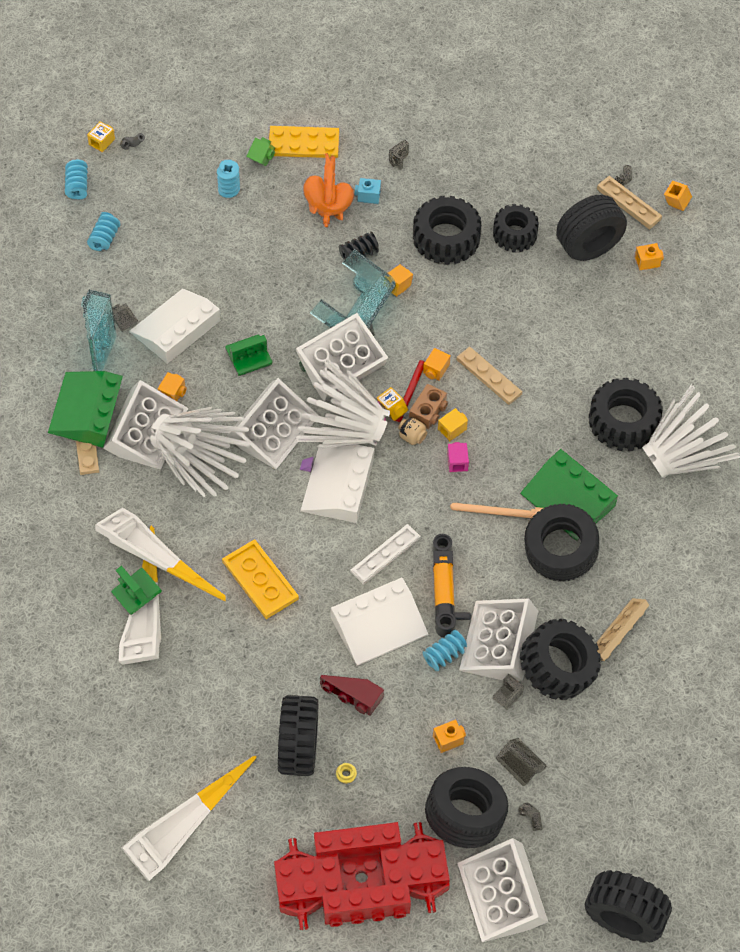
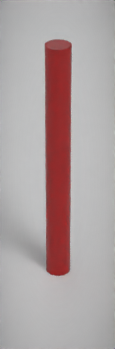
M419 360L403 400L407 407L423 372L425 363L423 360ZM404 414L395 421L401 423Z

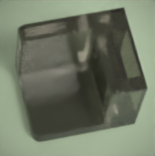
M508 674L503 679L502 687L493 695V699L508 710L523 694L524 685Z

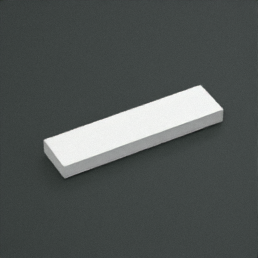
M406 524L354 566L350 572L364 585L421 539V536Z

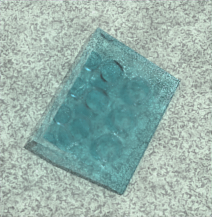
M89 289L81 302L84 310L83 318H85L93 371H103L117 337L111 294Z

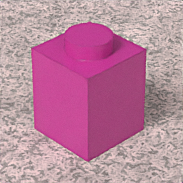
M454 442L448 444L449 472L468 471L467 443Z

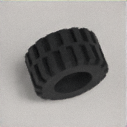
M512 204V206L506 205L505 209L501 208L494 218L493 238L495 243L499 242L498 246L500 248L504 246V250L512 249L514 253H516V250L523 252L524 248L526 250L530 249V245L533 246L537 240L538 216H535V212L530 211L529 207L525 208L521 204L519 206H516V204ZM509 226H520L523 229L514 230L509 228Z

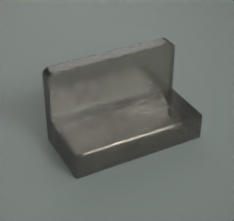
M520 738L509 740L496 757L522 786L527 785L535 774L541 773L547 767Z

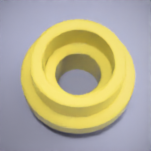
M343 763L336 770L337 779L346 784L353 782L357 775L356 768L350 763ZM348 771L350 775L344 776L342 773Z

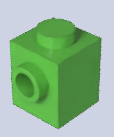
M255 137L246 157L267 166L269 160L274 157L275 147L271 145L272 141L264 137L261 140Z

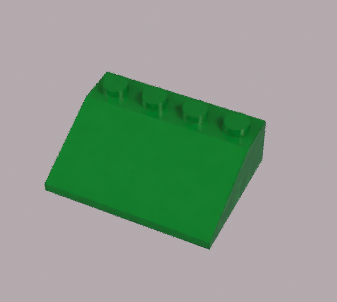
M107 371L65 372L48 433L103 448L123 376Z
M562 449L558 450L546 461L520 493L535 507L543 509L544 507H549V505H558L560 503L580 507V509L586 511L593 518L596 524L616 506L618 498L616 493ZM564 530L576 541L580 539L575 533Z

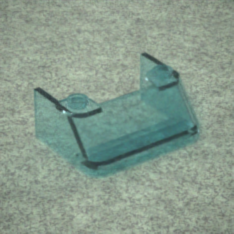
M354 249L342 264L356 273L353 285L361 292V295L348 315L344 316L322 299L310 311V314L330 328L358 313L367 328H369L395 287V280L391 275Z

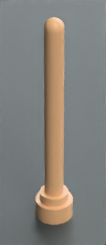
M452 503L450 505V508L455 511L530 519L533 518L534 514L543 509L535 507V509L521 510L463 503Z

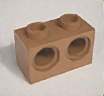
M427 384L410 409L409 418H416L426 425V429H429L432 424L435 425L437 423L440 411L446 409L448 401H446L447 393Z

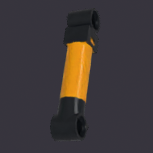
M438 534L433 539L432 547L435 630L440 637L445 638L447 634H451L455 630L456 620H471V613L455 612L452 539L447 534ZM442 624H448L449 626L444 627Z

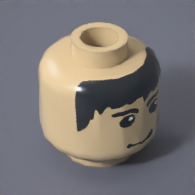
M416 418L404 419L399 424L400 438L411 445L421 444L427 436L426 425Z

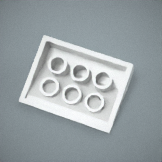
M182 288L129 332L168 364L221 321L220 309L207 298Z
M358 313L296 348V352L312 384L314 382L321 385L326 384L338 392L340 391L337 386L320 374V370L326 373L330 371L334 374L325 366V361L328 362V359L347 377H349L347 370H350L358 380L384 366L388 359V356ZM315 388L323 401L331 398V396Z
M277 378L266 387L242 416L244 420L238 421L235 425L236 427H247L249 431H231L227 437L249 442V447L236 446L272 468L277 469L298 443L295 442L298 440L295 437L305 434L303 431L297 430V427H311L314 423L310 419L302 418L301 414L319 415Z
M139 380L131 388L104 449L120 458L161 469L165 459L160 450L156 449L151 443L150 436H155L156 430L152 429L153 424L162 414L174 415L187 412L188 408Z
M362 445L318 447L300 512L357 523L374 461V448Z
M403 578L331 607V620L356 666L428 636L413 596Z
M531 600L476 601L466 639L467 647L464 648L465 653L462 656L459 671L503 681H523L525 670L522 671L521 667L523 660H520V652L523 651L521 647L526 638L534 632L538 609Z
M512 838L457 863L482 942L528 931L548 922L523 843Z

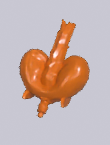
M325 153L324 181L320 176L314 175L308 177L303 186L304 196L309 203L310 212L312 214L318 212L323 217V224L326 228L330 224V216L343 220V212L350 207L354 199L353 188L350 184L341 182L335 185L336 157H329L328 153Z

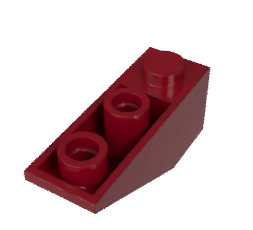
M330 675L320 676V685L325 692L336 694L341 702L354 705L355 709L361 714L367 713L371 716L384 698V689L368 679Z

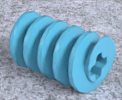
M71 160L65 166V194L71 199H84L87 196L88 166L83 160Z
M233 160L221 161L217 169L218 192L222 197L231 198L240 191L239 166Z
M102 212L87 240L88 246L96 251L109 249L115 233H117L121 225L120 221L112 214Z
M453 630L444 639L441 638L438 643H434L432 647L426 648L422 652L423 657L430 667L435 671H439L438 664L445 667L444 660L451 663V655L457 659V651L464 654L463 647H467V643L457 630Z

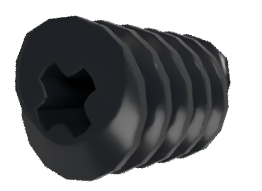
M370 231V234L365 233L364 236H359L357 239L354 238L351 242L347 241L344 245L340 244L339 252L345 262L349 261L353 264V258L360 261L359 255L364 259L366 258V252L370 256L373 255L372 249L378 253L379 245L375 235Z

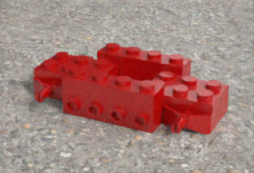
M398 822L315 832V856L299 851L297 839L293 838V846L292 838L288 839L289 853L274 861L280 912L297 917L300 930H303V922L305 930L309 928L307 922L308 915L323 907L325 925L330 924L331 927L341 926L344 922L360 924L366 919L382 921L385 917L394 916L396 919L404 918L407 916L406 914H410V897L424 900L427 904V912L431 913L432 911V913H435L437 911L435 898L447 892L450 886L443 840L423 834L422 822H418V825L417 822L413 824L415 836L403 845H401ZM359 873H364L368 879L360 883L355 877Z

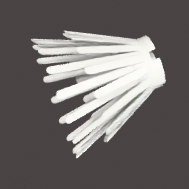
M328 359V362L325 361V366L334 374L330 371L326 373L323 370H320V374L337 386L338 390L343 394L326 384L321 385L314 382L313 386L333 398L331 402L334 405L311 397L307 398V402L341 416L326 413L325 417L302 413L301 417L310 419V421L346 429L299 426L297 430L303 431V433L331 436L298 435L295 437V439H298L295 442H323V444L317 446L319 448L367 443L376 446V441H380L387 425V421H384L385 415L389 417L390 411L381 407L350 370H347L349 375L347 377Z
M692 384L679 403L675 404V399H673L649 443L642 447L662 478L669 474L718 469L721 467L710 465L740 458V453H732L695 462L736 448L734 444L686 457L728 436L727 432H723L706 441L703 438L694 440L719 422L718 418H713L691 433L694 429L693 423L709 408L707 403L670 436L684 420L688 411L699 400L700 392L691 399L674 419L693 393L695 386H692Z
M212 407L174 415L162 414L153 424L152 429L156 430L155 436H150L152 445L160 450L176 478L178 477L179 481L185 485L184 480L180 476L181 474L195 492L197 489L205 497L203 490L184 470L185 468L213 496H217V493L190 466L191 463L220 487L227 490L229 487L213 475L215 471L198 458L228 475L238 478V473L220 464L224 463L225 459L217 454L241 463H245L246 458L210 444L229 448L230 444L249 447L250 443L202 431L231 433V431L248 432L249 428L191 422L243 421L244 418L226 417L227 415H234L236 412H221L222 409L210 410Z

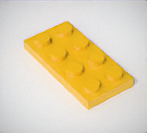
M270 126L269 140L272 141L271 145L275 147L274 156L325 158V153H328L329 157L334 156L338 158L339 128Z
M255 539L222 558V563L265 619L270 618L299 600V595Z

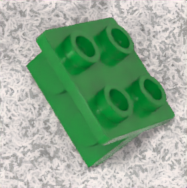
M258 334L225 346L239 376L273 364L267 351L265 335L260 336Z
M122 565L115 570L120 576L117 579L120 584L111 592L130 615L134 614L162 592L160 587L143 568H140L131 576Z

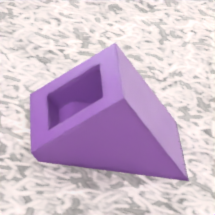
M314 456L302 460L300 470L311 472Z

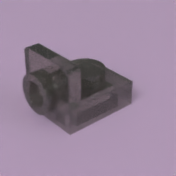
M405 139L389 150V163L400 170L403 169V160L409 154V143Z
M126 303L121 306L117 304L110 309L109 319L113 318L122 332L138 322Z

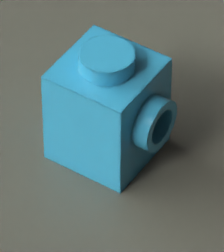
M360 178L359 185L355 186V195L358 196V202L379 204L381 180Z

